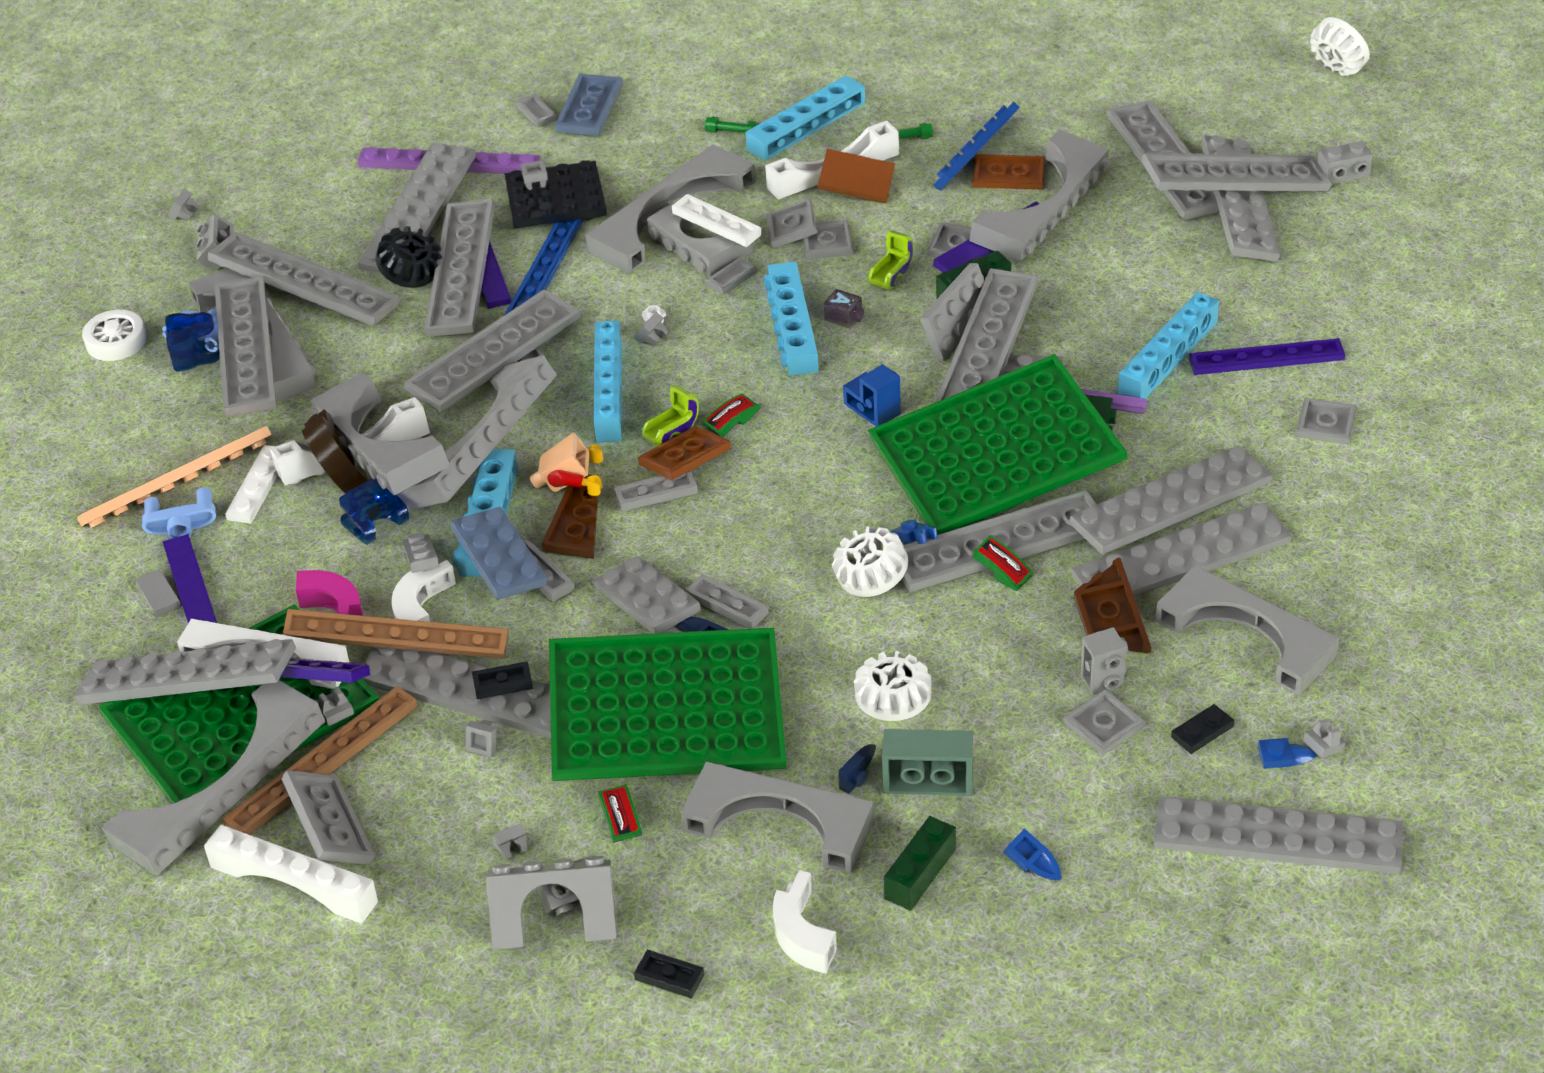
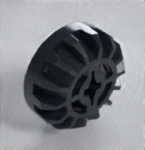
M405 226L403 231L397 227L391 229L390 233H385L382 236L376 252V265L381 274L390 282L402 287L418 288L433 281L435 268L438 266L437 260L443 259L439 253L442 249L438 243H434L435 238L429 234L424 237L423 230L420 228L416 233L411 232L410 226ZM397 240H404L402 244L396 243Z

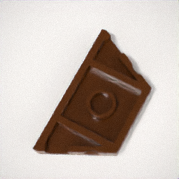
M1120 557L1112 561V565L1103 572L1099 571L1088 583L1082 584L1074 591L1073 597L1086 636L1114 627L1118 635L1126 640L1128 651L1151 653L1152 648Z

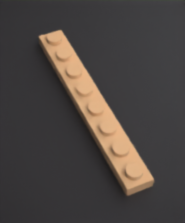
M265 426L82 513L77 519L82 527L87 524L91 528L103 523L105 521L103 517L110 513H113L114 517L129 510L127 505L135 501L140 505L144 503L145 499L151 497L150 494L158 490L163 494L175 488L174 483L181 479L186 483L198 477L197 472L204 468L209 472L221 466L220 461L227 457L232 461L244 455L243 450L250 446L255 450L267 444L265 439L272 434L268 427Z

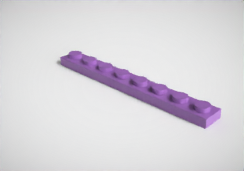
M363 148L357 161L358 167L416 170L428 150ZM475 152L476 157L467 172L510 173L514 170H521L520 164L541 161L540 155Z

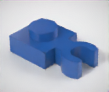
M916 520L904 521L900 527L891 530L904 543L917 541L918 544L927 543L926 539L938 538L935 527L917 523Z

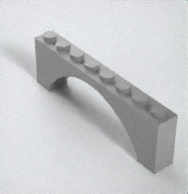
M1058 130L1048 142L1046 160L1051 161L1061 176L1063 187L1046 202L1026 209L1006 212H988L983 210L972 221L970 241L992 251H999L1002 255L1021 262L1027 255L1032 254L1035 246L1044 240L1048 231H1052L1055 228L1057 221L1065 217L1067 210L1076 205L1078 198L1086 194L1088 187L1092 183H1096L1100 173L1106 172L1110 163V159H1107L1109 149L1065 131Z
M712 144L587 233L588 253L629 274L646 262L644 244L639 241V236L648 217L667 204L681 199L687 194L695 195L712 191H738L741 193L756 182L754 163Z
M225 269L190 281L189 286L193 301L200 312L216 309L214 284L250 279L251 277L241 275L231 269ZM267 296L269 332L272 336L271 352L277 402L315 388L314 378L318 376L313 363L309 364L305 351L300 350L296 337H291L287 323H282L279 311L273 309L271 299Z
M544 355L505 365L490 380L498 392L492 407L470 432L445 451L450 467L396 494L406 510L410 511L448 502L557 376Z
M364 372L310 399L313 406L311 414H318L325 409L331 415L335 430L353 460L357 459L360 466L364 470L367 469L373 479L377 478L382 489L387 488L393 495L450 467L442 444L432 435L408 441H380L359 434L360 427L368 413L376 404L381 402L373 380Z
M279 680L277 683L262 684L251 694L257 706L255 731L248 747L237 763L215 783L189 798L147 810L127 811L122 809L102 827L111 846L157 876L325 722L318 703Z

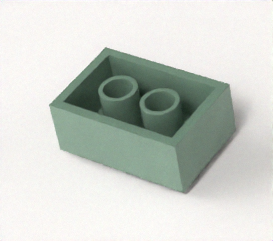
M884 729L882 749L883 794L972 796L973 731Z

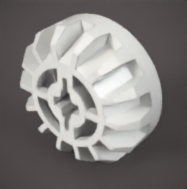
M1334 17L1325 18L1311 33V51L1316 52V59H1321L1325 63L1323 67H1330L1333 73L1338 71L1341 76L1356 74L1369 60V49L1363 37L1355 28L1341 19Z
M866 527V533L863 534L855 530L853 531L854 538L851 540L844 538L840 542L841 548H837L834 551L832 568L837 580L845 591L854 596L871 597L890 590L903 578L908 567V556L898 535L890 533L887 528L879 527L877 531L874 527ZM850 554L854 555V558L856 560L855 565L851 564L848 561V556Z
M895 651L894 657H886L885 652H881L878 654V661L870 657L864 661V665L857 669L856 679L854 680L855 700L866 714L885 721L905 720L919 714L928 705L931 698V675L928 674L927 666L920 661L917 662V658L910 654L903 659L899 651ZM905 670L912 672V678L905 676ZM873 674L880 675V686L874 681Z

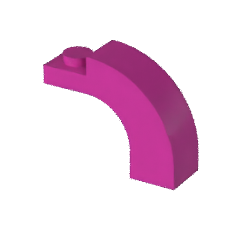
M297 571L296 594L300 608L326 607L336 611L338 614L363 616L358 591L349 580L329 571Z

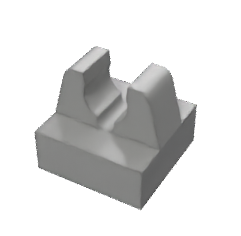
M544 161L520 164L524 183L529 190L532 189L533 182L540 181L541 188L545 187L548 177Z
M184 188L173 202L167 216L172 220H176L177 217L189 220L193 214L192 212L195 213L198 208V204L190 198L192 193Z
M655 312L642 325L634 339L641 344L645 341L652 346H656L660 342V338H664L668 333V330L661 322L663 317Z
M335 687L334 692L326 696L324 693L320 694L319 699L316 700L328 726L354 714L352 705L339 687Z
M1329 719L1317 722L1312 730L1305 732L1303 742L1322 759L1342 751L1346 744V741L1341 737L1340 729H1332L1328 726L1330 723Z
M487 720L479 723L470 721L466 725L465 751L492 757L496 752L497 727H495V722Z
M522 823L494 833L492 842L495 849L501 853L504 859L509 860L512 858L509 851L511 844L517 846L522 854L527 851V833Z

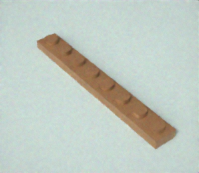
M288 609L283 635L326 643L505 659L509 631L504 628Z
M396 686L286 770L329 775L418 707L417 700ZM286 770L222 818L223 825L251 835L289 806L292 801L282 781Z

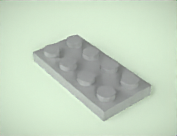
M970 263L920 317L934 357L937 360H945L962 338L984 284V277L978 263Z
M639 556L627 560L625 563L593 580L598 591L652 634L662 633L701 611L699 601Z
M286 770L282 781L318 860L370 865L375 858V854L338 777Z

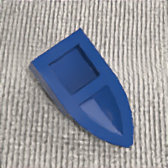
M1288 738L1258 740V749L1264 769L1301 765L1317 756L1307 746L1289 744Z
M1025 828L1003 851L1025 873L1030 870L1047 879L1060 880L1062 878L1059 865L1052 853Z

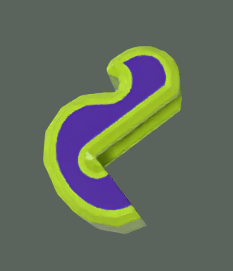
M893 230L889 231L886 235L887 253L870 269L868 275L871 285L886 290L893 289L896 286V279L901 278L907 273L914 253L912 238L909 235Z
M679 385L670 387L672 407L646 421L643 426V437L656 446L670 440L673 435L678 436L691 429L697 420L699 410L697 397Z

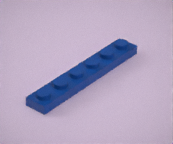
M1014 101L1008 107L1003 105L995 113L997 119L992 116L983 126L986 130L984 131L981 128L972 137L975 142L972 143L969 140L960 150L963 154L957 153L948 162L951 164V167L946 164L936 174L940 178L933 185L938 190H942L1020 107Z

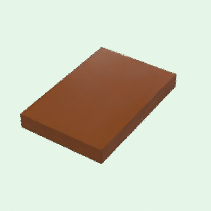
M827 149L817 189L886 203L895 163Z
M976 154L972 188L1043 190L1045 156Z
M695 426L640 455L638 462L640 466L670 480H674L730 450L731 443L728 439Z

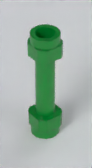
M706 117L705 131L716 133L717 130L746 133V131L760 123L748 121L747 124L719 121V117Z
M921 123L917 128L897 130L899 132V139L921 136V139L933 137L931 123Z

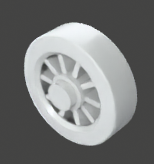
M110 310L98 314L87 322L82 331L87 352L92 357L104 361H115L130 357L137 353L147 340L142 318L128 310Z

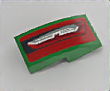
M742 393L721 404L702 422L715 434L724 437L738 422L742 425L747 423L760 409V406Z
M991 535L973 553L975 560L995 572L994 579L1016 592L1033 576L1031 569L1012 550Z
M627 784L598 791L613 843L642 836L640 823Z

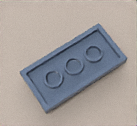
M579 73L555 124L556 132L600 136L622 88V77Z
M501 507L451 520L452 531L496 600L547 585L546 575Z

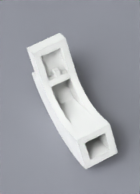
M448 560L440 563L439 567L428 569L424 572L412 573V571H409L401 578L392 594L391 603L394 619L430 622L429 614L422 608L424 602L456 584L453 566Z
M799 870L795 880L788 883L786 892L776 890L773 900L775 935L783 951L795 962L809 969L827 973L837 950L836 931L814 926L802 917L801 913L812 892L811 873Z

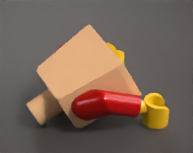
M572 433L541 455L539 470L530 475V481L536 489L547 484L554 492L567 486L578 488L587 486L589 495L598 496L602 488L601 478L598 475H591L587 479L584 477L588 476L589 462H603L602 449L597 444L586 448L577 435Z

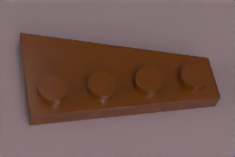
M567 486L542 541V550L544 552L594 559L599 495H589L587 486H581V488Z

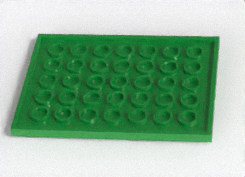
M1056 354L868 430L870 439L920 517L929 527L936 528L937 535L968 526L1128 459L1125 448Z
M293 604L247 629L282 635L287 610L300 609ZM279 678V681L314 701L318 700L319 695L322 693L326 696L334 692L332 688L311 685L307 679ZM363 679L353 683L341 682L339 689L352 705L354 714L330 726L324 722L293 752L350 722L377 702L379 696ZM262 684L109 701L98 706L105 721L173 804L189 798L215 783L243 755L251 741L257 721V706L251 694Z
M774 628L549 639L552 781L700 774L706 762L722 764L743 771L787 768Z

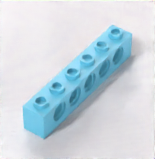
M847 75L841 77L746 131L747 150L764 161L768 160L865 104V86Z
M795 261L767 265L768 275H764L765 290H767L768 304L771 305L772 320H777L774 321L775 336H777L778 350L783 351L780 352L782 367H787L789 376L819 372L818 353L797 263Z
M1196 292L1119 373L1118 395L1146 399L1217 324L1219 300Z
M620 321L595 322L594 428L596 443L622 441V337Z
M493 449L477 467L478 476L473 478L472 484L473 495L468 496V513H464L463 517L496 507H501L507 515L518 471L516 450ZM458 540L459 548L454 550L453 564L458 567L459 576L482 577Z

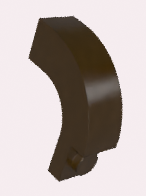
M325 409L318 414L312 415L304 424L303 436L325 472L349 497L369 482L366 471L357 460H353L349 451L340 440L331 415Z

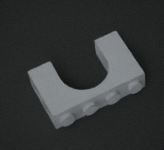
M673 204L647 218L648 235L653 241H658L668 251L677 254L682 261H687L697 271L703 272L709 277L737 258L743 259L754 252L753 242L745 247L719 234L703 239L685 235L699 225L673 214Z
M591 856L585 858V862L573 863V859H559L554 861L552 865H542L540 861L524 863V867L511 868L510 864H499L493 866V870H488L486 886L493 950L524 947L523 901L533 889L545 884L565 886L578 897L583 910L585 942L617 939L611 859L604 860L603 856Z

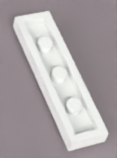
M689 194L672 205L673 214L745 247L762 235L761 227Z
M264 445L225 513L227 520L250 524L253 522L278 476L270 448L276 446Z

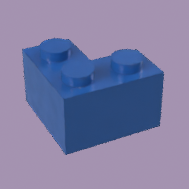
M883 364L868 373L864 372L843 385L844 404L874 426L884 424L901 414L900 376Z

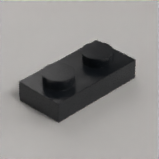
M528 661L472 671L477 699L533 689Z
M1213 704L1172 730L1171 738L1192 754L1233 728L1235 720L1216 704Z
M648 949L634 971L635 981L691 999L705 975L704 967Z

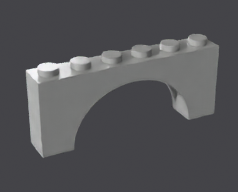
M1194 566L1157 602L1156 622L1177 633L1182 632L1193 624L1211 620L1237 622L1261 632L1275 644L1281 654L1282 659L1277 664L1275 683L1299 696L1337 656L1339 637L1197 566Z
M706 762L680 813L683 832L711 838L715 830L727 820L747 812L777 811L793 815L811 825L820 835L823 841L822 862L824 867L852 873L874 822V802L863 798L838 794L834 791L813 788L805 784H797L779 778L755 774L751 771L730 768L722 764Z

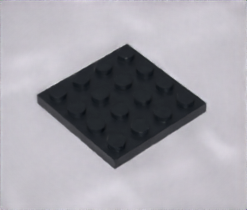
M584 160L574 164H558L557 166L546 167L548 180H546L545 187L541 188L540 181L533 182L531 190L524 183L521 170L504 173L514 229L607 215L596 160Z

